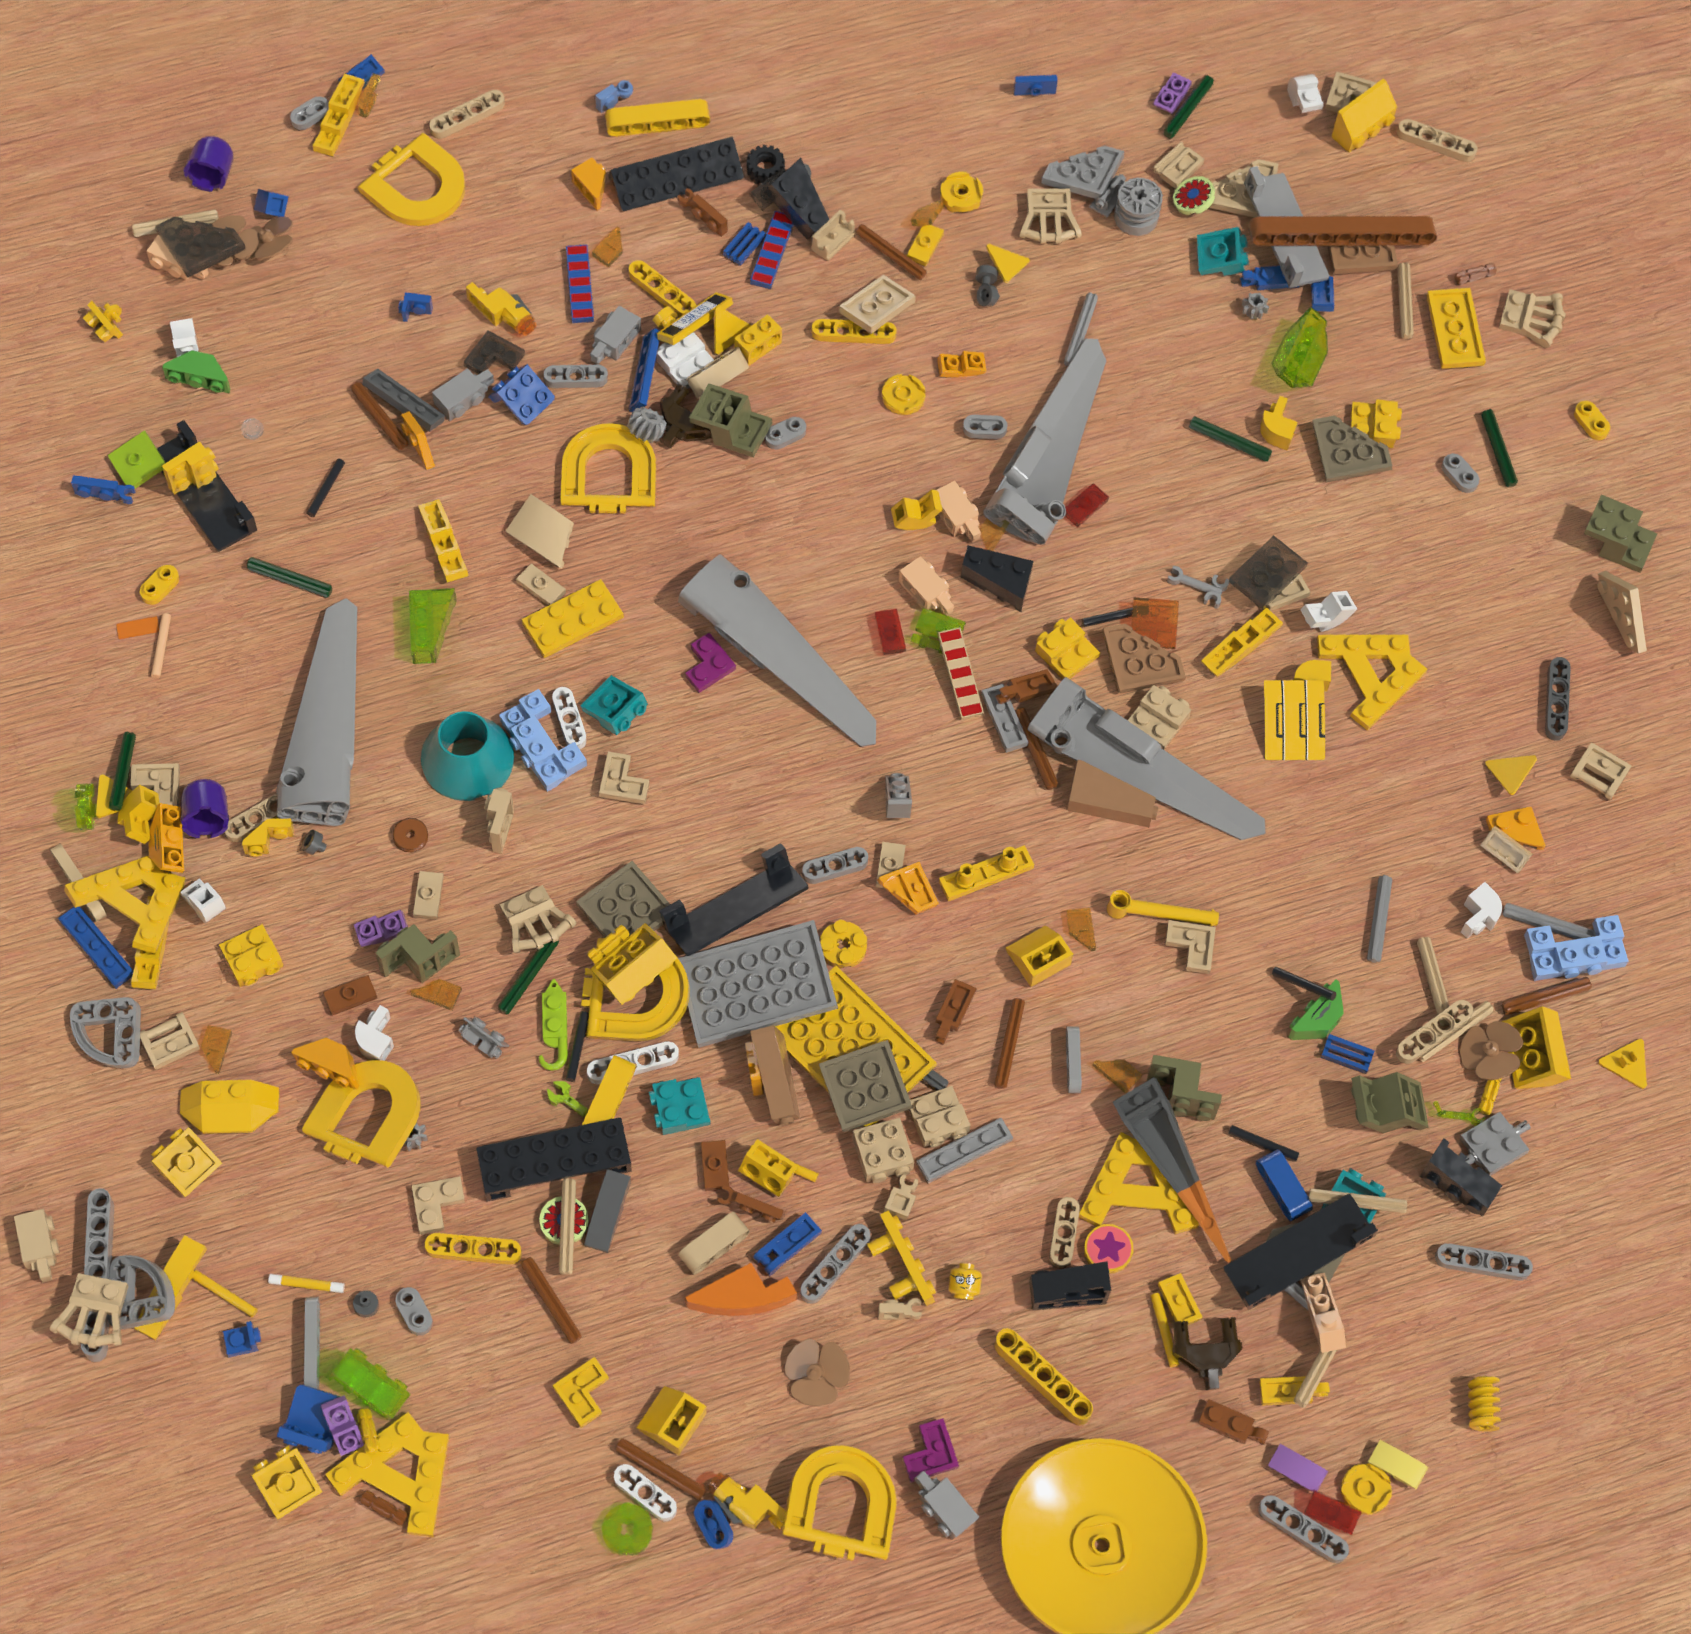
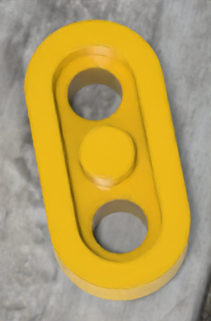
M667 306L656 314L652 321L660 329H663L674 322L678 315L670 306Z
M1579 402L1574 410V417L1592 439H1605L1610 431V424L1592 402Z
M172 565L159 567L140 587V595L143 602L149 605L161 602L179 583L177 569ZM166 573H170L167 577L163 576ZM149 589H155L153 592H148Z

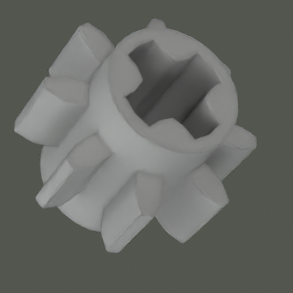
M1260 292L1249 293L1248 299H1243L1242 306L1244 309L1242 313L1246 314L1251 320L1262 319L1263 313H1268V298H1264Z
M416 1122L409 1136L412 1135V1132L416 1134L412 1138H407L404 1143L407 1145L408 1151L416 1147L421 1149L420 1144L422 1141L428 1140L427 1135L422 1134L426 1131L425 1125L419 1127Z

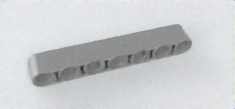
M101 1188L93 1190L88 1196L84 1274L92 1276L94 1272L101 1270L104 1272L100 1278L109 1279L113 1248L114 1202L108 1191ZM100 1199L107 1200L105 1205L101 1207L95 1206ZM106 1223L102 1230H94L97 1224ZM97 1247H105L101 1254H93ZM89 1311L83 1331L84 1334L91 1335L93 1332L90 1323L97 1318V1312ZM106 1315L101 1335L109 1334L108 1315ZM81 1343V1349L88 1360L99 1362L106 1357L108 1345L100 1346L96 1352H89L88 1345Z

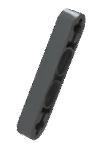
M1556 657L1551 661L1547 675L1545 734L1554 741L1561 740L1568 729L1571 666L1569 661L1563 657ZM1557 665H1559L1560 668L1562 669V672H1561V674H1560V677H1557V675H1558V668H1556ZM1559 684L1564 688V692L1557 693L1553 690L1552 686ZM1558 704L1563 708V712L1555 713L1551 706ZM1556 720H1559V733L1555 732V729L1553 728Z

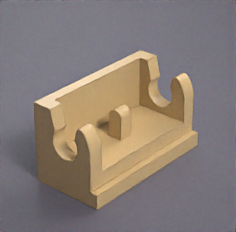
M841 209L812 236V250L826 261L832 259L856 235L854 221L850 220L848 223L845 220V212Z

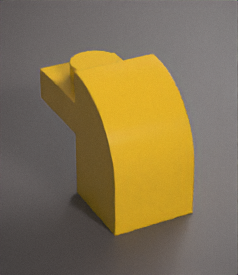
M1279 396L1277 404L1272 403L1269 411L1264 410L1260 431L1263 438L1269 444L1288 451L1298 422L1283 417L1288 398Z
M932 489L919 500L904 497L891 508L894 527L904 530L928 528L936 523L935 516L942 511L939 491Z
M1306 661L1298 667L1293 680H1323L1324 691L1327 692L1331 682V661Z
M138 785L125 798L122 809L118 814V824L125 826V835L143 844L150 840L148 821L154 817L157 805L159 804L157 792Z

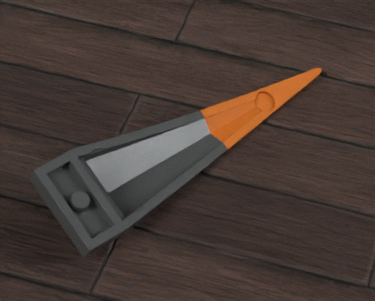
M1153 1077L1113 1101V1104L1123 1123L1182 1199L1225 1261L1231 1263L1229 1253L1171 1104L1167 1100L1157 1079Z

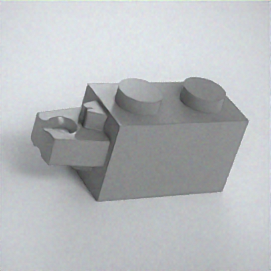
M618 306L614 312H610L604 325L598 327L594 333V344L592 345L594 349L590 353L591 361L599 364L606 356L617 361L641 331V318L621 306Z
M467 368L432 392L434 404L449 421L459 418L466 410L483 401L488 386L494 382V376L488 369L478 375H473Z
M922 1471L914 1478L922 1489L918 1492L921 1496L919 1500L923 1503L921 1505L922 1510L930 1518L933 1516L939 1523L937 1525L939 1531L946 1538L949 1536L951 1539L956 1538L979 1518L947 1477L942 1481H939L937 1478L931 1480Z

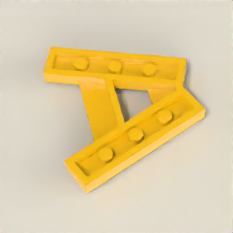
M1318 635L1317 637L1318 659H1344L1363 693L1365 700L1351 713L1350 717L1367 731L1427 672V668L1410 655L1408 635ZM1368 659H1389L1394 671L1381 683Z
M148 855L66 884L64 891L75 908L102 899L140 925L134 937L132 947L156 954L181 895L180 892L185 885L186 877L160 870ZM145 883L155 891L147 906L126 890Z
M1120 1132L1079 1213V1218L1098 1227L1102 1225L1111 1205L1166 1210L1174 1234L1198 1228V1221L1139 1142ZM1132 1164L1148 1165L1156 1186L1122 1183Z
M407 1412L377 1435L376 1438L380 1446L377 1453L367 1454L363 1446L325 1475L340 1496L363 1480L411 1507L407 1533L409 1535L434 1537L449 1434L423 1431L410 1413ZM403 1449L408 1450L419 1457L416 1480L408 1478L385 1465V1463Z

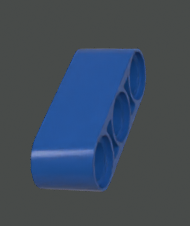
M1277 1149L1256 1160L1255 1163L1260 1175L1289 1221L1313 1210L1308 1195L1280 1150Z

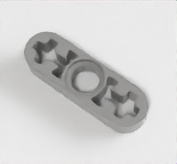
M552 365L544 370V382L550 388L602 387L608 381L607 369L602 365ZM572 373H580L582 377L579 380H572L570 375ZM597 373L600 374L599 379H596L595 377ZM552 374H556V379H551ZM563 374H566V380H563Z
M854 847L807 861L803 866V879L807 883L816 884L861 871L868 864V853L861 847ZM855 855L862 858L860 863L854 860ZM845 858H847V862H849V867H846ZM836 860L842 864V867L839 870H832L829 867V863ZM822 864H825L826 873H824V869H822ZM810 868H813L814 871H817L816 876H813L812 873H809Z
M1079 1026L1066 1027L1068 1093H1081Z

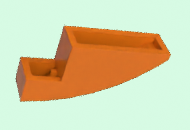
M749 1263L686 1296L685 1304L688 1309L712 1315L743 1316L764 1313L790 1304L797 1300V1292L788 1276L765 1288L753 1264Z

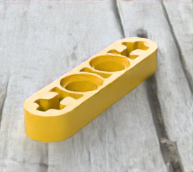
M637 260L629 265L630 279L665 307L670 306L677 313L678 317L689 311L688 307L691 310L696 306L693 299L647 263ZM656 280L661 284L654 288L649 285V282ZM667 293H674L677 297L673 300H668L664 296Z
M818 319L813 322L811 333L815 340L823 342L891 344L896 339L897 329L894 324L887 322L877 329V335H875L874 331L867 336H863L859 333L863 328L851 320ZM844 327L849 332L846 335H841L837 330ZM819 328H824L823 333L819 332ZM886 330L889 331V335L887 336L884 333V331Z
M433 1233L425 1240L426 1252L433 1258L511 1265L517 1263L522 1256L519 1243L511 1239ZM435 1240H439L440 1245L448 1246L447 1241H451L449 1244L450 1252H447L446 1247L441 1246L438 1247L437 1251H434L430 1244H434ZM465 1242L468 1245L467 1251L462 1254L456 1253L454 1251L456 1243ZM483 1244L491 1245L493 1248L492 1253L488 1256L481 1255L478 1251L480 1246ZM496 1245H500V1251H508L509 1247H513L517 1253H513L512 1257H507V1253L499 1252L500 1256L496 1257Z

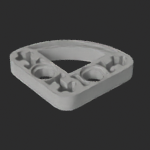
M123 997L84 1001L73 1005L70 1011L71 1029L75 1040L86 1054L96 1061L114 1068H131L137 1064L140 1052L141 1008L138 1002L132 998ZM130 1005L133 1008L128 1011V1014L122 1011L123 1009H128ZM104 1006H110V1014L107 1017H101V1009ZM83 1009L88 1013H93V1015L84 1014L82 1018L79 1017V1014L83 1013ZM115 1023L114 1055L99 1051L90 1041L85 1026ZM126 1027H132V1035L129 1038H123V1030ZM127 1051L131 1053V1056H128L126 1060L122 1058L127 1054Z
M133 1255L119 1256L112 1261L109 1279L125 1282L129 1285L120 1314L121 1329L162 1322L172 1317L175 1311L173 1287L166 1273L157 1264ZM136 1268L144 1270L152 1278L156 1285L158 1296L135 1301ZM144 1306L145 1314L139 1319L138 1311ZM108 1315L110 1325H112V1315Z

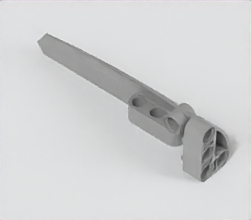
M1084 339L1005 468L1003 480L983 511L984 516L995 525L1029 542L1040 545L1045 544L1058 520L1062 519L1066 514V508L1063 504L1090 409L1106 363V358L1101 350L1098 339Z
M720 554L704 566L679 594L678 603L694 616L698 612L715 625V630L758 667L762 669L767 668L860 747L876 744L875 718L786 617L752 582L747 572L740 571ZM736 580H743L746 586L737 587L734 582Z
M347 598L330 606L325 611L284 766L276 789L278 795L277 816L281 819L291 818L292 821L339 826L344 824L350 809V776L354 761L357 606Z
M1067 677L1060 682L1028 726V731L1050 745L1056 753L1064 754L1076 761L1082 760L1156 797L1155 800L1237 839L1245 840L1266 834L1265 819L1163 750L1154 738L1111 709L1107 708L1105 710L1086 696V690ZM1060 737H1065L1068 740L1065 745H1058L1055 742Z

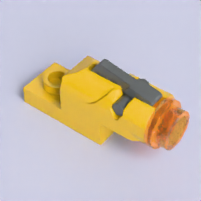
M473 282L466 286L467 299L495 327L504 321L524 336L531 334L536 328L537 324L534 317L518 294L510 295L506 290L499 287L487 295L482 287L478 288Z
M722 1472L718 1473L708 1484L707 1488L711 1490L710 1494L734 1525L743 1523L745 1526L754 1529L769 1515L768 1520L777 1529L783 1528L786 1511L757 1484L747 1493V1488L735 1482L728 1474L724 1475Z

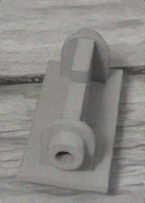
M1122 174L1116 175L1105 194L1095 199L1089 207L1108 217L1116 207L1118 191L1126 180L1125 176Z
M464 1017L468 1024H463L459 1028L461 1036L473 1045H476L480 1039L483 1040L478 1048L490 1058L498 1059L502 1054L500 1048L510 1046L504 1042L505 1037L495 1030L491 1032L486 1029V1023L478 1017Z

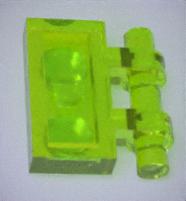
M923 608L915 629L916 632L923 634L921 636L913 633L911 642L919 644L918 647L924 649L929 647L943 654L940 642L930 639V636L938 638V632L961 628L963 634L966 622Z

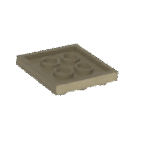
M633 861L576 901L580 910L604 938L610 933H615L614 930L620 925H623L630 935L644 923L655 931L663 925L659 911L670 905Z
M888 1040L819 1063L843 1132L912 1109V1104Z

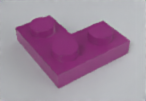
M707 633L691 644L692 651L701 660V663L687 671L685 675L698 693L736 670L735 663L710 633Z
M944 1418L919 1425L926 1450L903 1456V1462L910 1483L915 1482L914 1478L922 1471L929 1477L958 1469L959 1464Z

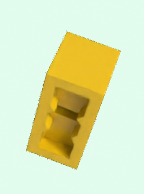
M767 314L734 338V348H740L750 366L782 343V328Z
M757 1139L745 1155L738 1171L780 1197L791 1182L799 1165Z

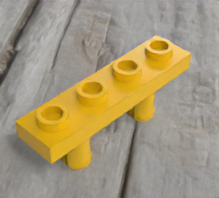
M1025 845L1016 849L1006 847L1003 850V854L974 865L968 863L961 865L959 871L939 878V884L949 902L1034 869V863Z
M889 1210L880 1214L887 1231L885 1235L867 1243L873 1257L892 1247L894 1249L897 1248L909 1271V1277L889 1286L895 1300L916 1290V1292L919 1291L926 1306L934 1303L935 1300L932 1295L936 1291L930 1279L924 1280L921 1273L925 1269L920 1259H913L910 1251L914 1250L908 1236L902 1237L899 1230L903 1226L898 1216L892 1217Z

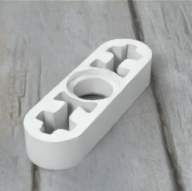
M559 687L553 692L552 699L566 745L568 746L575 742L571 731L575 729L576 735L579 738V741L575 743L579 749H582L587 742L586 732L573 693L569 688ZM561 695H564L566 698L567 707L563 708V703L559 697ZM567 714H573L576 720L572 723H566L563 721V717Z
M623 1464L617 1467L614 1472V1482L619 1489L657 1519L670 1521L675 1517L677 1505L672 1497L631 1465ZM630 1472V1479L636 1483L637 1479L641 1481L631 1491L632 1484L629 1481L620 1482V1473L626 1474ZM648 1486L652 1489L653 1494L649 1499H641L638 1496V1490L641 1487ZM658 1494L661 1496L658 1498V1501L662 1505L670 1504V1513L664 1512L661 1514V1507L654 1503L653 1507L650 1506L656 1500Z

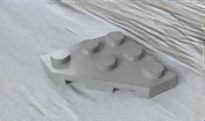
M1102 146L1096 148V152L1089 154L1083 152L1071 156L1068 161L1049 163L1042 176V184L1058 189H1070V192L1094 199L1102 197L1124 158V151Z

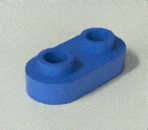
M714 1500L700 1501L695 1507L694 1516L707 1543L714 1549L727 1548L733 1541V1531L720 1505ZM709 1509L712 1510V1516H711V1517L708 1515V1510H709ZM721 1531L724 1533L723 1540L720 1538Z

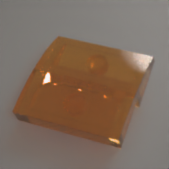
M1134 597L1131 622L1133 631L1157 642L1161 648L1175 649L1179 601Z

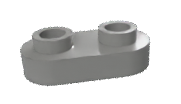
M314 97L294 109L290 115L293 127L305 130L324 119L329 110L328 100L324 97Z
M969 415L964 420L963 432L970 438L1000 439L1006 435L1008 424L1001 416Z
M791 417L770 427L765 436L766 445L771 449L777 450L802 439L806 434L805 421L799 417Z
M1458 454L1447 455L1442 463V470L1460 491L1464 493L1475 491L1479 484L1478 474L1462 456Z
M411 1287L401 1289L397 1293L395 1301L406 1325L415 1335L427 1334L432 1328L433 1320L419 1292ZM406 1296H411L413 1298L412 1301L409 1303H406L403 1300ZM422 1317L424 1321L421 1324L415 1323L416 1318Z

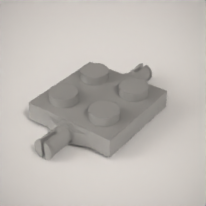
M1498 1112L1460 1136V1140L1468 1150L1465 1161L1469 1165L1475 1162L1487 1174L1493 1175L1529 1152V1148L1520 1137V1134L1531 1129L1529 1123L1527 1124V1121L1524 1120L1513 1127L1502 1113Z

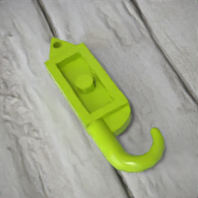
M553 979L546 992L542 993L543 1041L548 1047L558 1048V1060L551 1064L547 1063L542 1055L539 1056L541 1066L551 1071L562 1068L568 1057L567 994L563 992L557 981Z

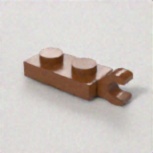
M688 188L685 190L688 198H683L680 195L677 196L678 203L683 207H691L692 214L697 219L705 222L712 232H716L721 237L728 232V220L698 194L694 195L693 191Z
M1045 669L1010 679L1007 686L999 689L1001 694L995 697L999 704L1006 703L1012 698H1015L1017 703L1051 694L1057 688V684L1049 670Z
M957 979L954 980L936 1017L935 1022L941 1026L936 1034L935 1042L944 1045L950 1029L958 1031L977 988Z
M729 1186L722 1187V1189L729 1192V1198L726 1200L718 1198L717 1200L724 1205L731 1204L732 1202L740 1203L739 1209L749 1213H753L754 1209L763 1212L762 1218L775 1222L777 1218L783 1220L786 1212L736 1192Z
M1208 1399L1198 1424L1243 1444L1246 1443L1247 1438H1250L1264 1445L1269 1434L1268 1430L1253 1426L1254 1418Z

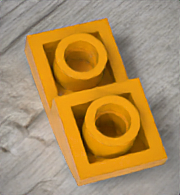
M963 351L961 355L939 354L937 358L940 377H967L986 373L983 352Z

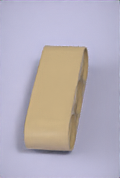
M736 347L694 372L686 380L698 399L702 396L708 383L720 387L747 370L749 365L740 348Z
M732 1212L685 1246L678 1256L690 1271L696 1275L744 1240L750 1231L736 1213Z

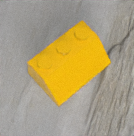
M1384 78L1338 111L1331 137L1348 153L1355 148L1359 149L1368 138L1375 137L1380 132V129L1384 126H1390L1395 120L1397 105Z
M644 923L590 970L613 997L623 1005L625 1002L632 1000L636 993L644 986L651 984L658 974L670 968L677 957L664 940Z
M1541 1006L1502 1021L1517 1029L1523 1039V1045L1518 1051L1508 1052L1516 1055L1520 1060L1519 1068L1512 1073L1516 1089L1548 1087L1571 1079L1557 1011Z

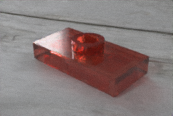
M1092 483L1065 507V517L1075 526L1079 527L1108 502L1109 496Z
M897 608L875 612L874 616L883 655L906 652Z
M1315 1489L1304 1511L1305 1515L1352 1535L1362 1513L1360 1509Z

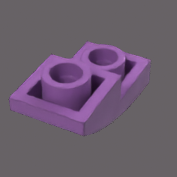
M1173 72L1167 84L1162 87L1153 105L1172 114L1192 85V81Z
M398 910L381 918L375 915L354 924L360 946L363 947L392 940L397 937L400 930L408 927L403 911Z
M345 1395L320 1405L341 1456L364 1446Z
M1279 1444L1268 1464L1270 1468L1314 1493H1317L1328 1473L1326 1469L1282 1444Z

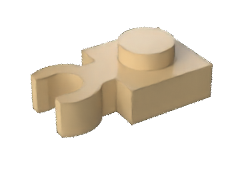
M903 1174L899 1181L900 1189L893 1187L884 1212L889 1210L891 1215H897L898 1218L907 1221L916 1196L911 1193L917 1189L918 1179H915L914 1183L909 1186L905 1184L906 1175Z

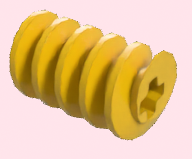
M1478 1376L1468 1382V1388L1471 1389L1468 1392V1397L1471 1399L1468 1406L1472 1409L1468 1413L1469 1418L1472 1419L1469 1421L1471 1429L1483 1432L1500 1429L1494 1426V1423L1500 1422L1501 1418L1494 1416V1413L1500 1412L1501 1408L1493 1406L1494 1403L1501 1401L1499 1397L1493 1396L1494 1393L1500 1392V1388L1493 1386V1384L1500 1382L1499 1378Z

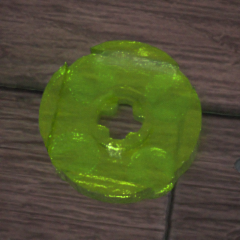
M84 783L76 785L75 798H78L77 805H75V817L77 827L80 830H94V818H96L97 808L96 803L92 804L94 784Z
M630 1502L612 1508L605 1516L602 1524L604 1543L609 1550L617 1555L634 1556L640 1554L649 1546L652 1539L653 1525L650 1515L642 1507ZM624 1524H632L634 1526L632 1528L634 1533L631 1536L629 1534H621Z

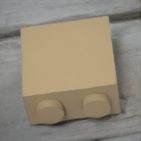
M900 1118L853 1130L852 1139L866 1183L872 1181L873 1183H880L885 1181L887 1177L894 1175L901 1177L903 1174L908 1175L913 1170L914 1160Z

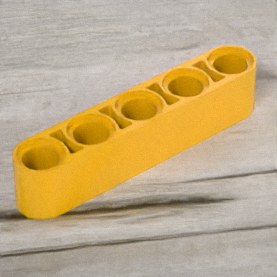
M694 99L611 108L605 112L607 133L610 136L619 137L703 128L710 124V115L707 101Z
M616 1055L613 1056L582 1125L614 1119L637 1064Z
M1006 1328L999 1331L995 1340V1351L1073 1424L1085 1425L1093 1412V1405L1090 1400L1014 1330ZM1004 1338L1010 1339L1013 1345L1011 1347H1004L1000 1340ZM1026 1355L1031 1359V1363L1023 1364L1019 1361L1018 1357ZM1044 1372L1048 1374L1050 1380L1041 1381L1038 1379L1037 1374ZM1060 1389L1065 1390L1069 1397L1061 1399L1056 1395V1391ZM1083 1407L1087 1414L1079 1416L1075 1413L1074 1408Z

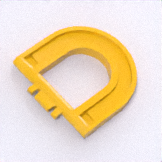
M421 133L405 148L401 149L396 145L393 151L387 152L378 160V163L375 162L372 165L375 172L357 186L358 191L390 218L411 226H427L445 220L458 209L465 194V179L461 166L452 155L425 133ZM413 156L437 175L442 185L439 192L432 198L424 201H413L405 198L383 179Z
M606 423L586 428L569 442L562 458L561 505L590 506V513H595L596 507H599V513H617V507H620V514H626V506L655 507L656 459L653 448L647 440L643 442L642 439L636 438V435L631 434L627 426ZM606 449L618 450L624 453L632 463V494L585 495L586 465L591 456Z
M598 938V939H597V944H598L600 941H602L604 938ZM678 958L670 968L658 974L663 983V995L660 1002L652 1010L642 1014L601 1012L604 985L590 970L591 968H585V975L592 976V978H584L582 997L590 999L581 1001L582 1007H589L587 1038L620 1041L652 1040L666 1034L675 1027L687 1009L690 997L689 979Z
M382 1060L361 1062L355 1064L359 1082L358 1089L356 1090L349 1086L347 1088L341 1087L333 1080L303 1125L302 1132L326 1142L323 1148L325 1152L332 1153L347 1161L350 1160L352 1163L358 1164L361 1157L385 1167H390L417 1122L421 1106L420 1094L413 1079L400 1066ZM369 1089H383L391 1094L392 1107L369 1146L333 1132L348 1106L357 1095Z
M830 1446L812 1453L802 1462L791 1481L782 1535L814 1542L812 1549L813 1552L817 1553L820 1552L821 1545H823V1554L843 1559L846 1551V1560L850 1561L854 1560L855 1553L887 1560L896 1511L895 1488L888 1472L874 1457L854 1447ZM832 1476H846L855 1480L863 1488L867 1498V1510L862 1540L812 1528L819 1486L825 1479Z

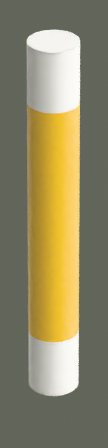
M270 1274L268 1281L269 1284L343 1293L345 1287L344 1283Z

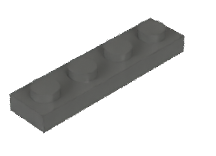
M378 368L363 378L362 385L403 414L410 411L418 424L429 432L444 422L445 415Z

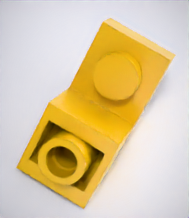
M291 818L266 819L242 841L245 854L253 857L269 854L270 837L276 839L294 837V827Z

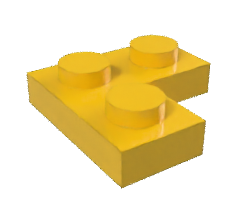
M593 1357L553 1384V1389L580 1428L602 1414V1411L589 1393L608 1381L609 1377L596 1358Z

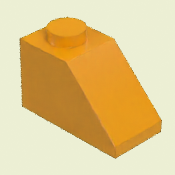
M591 157L571 169L572 183L598 211L601 209L606 171L601 163H597Z

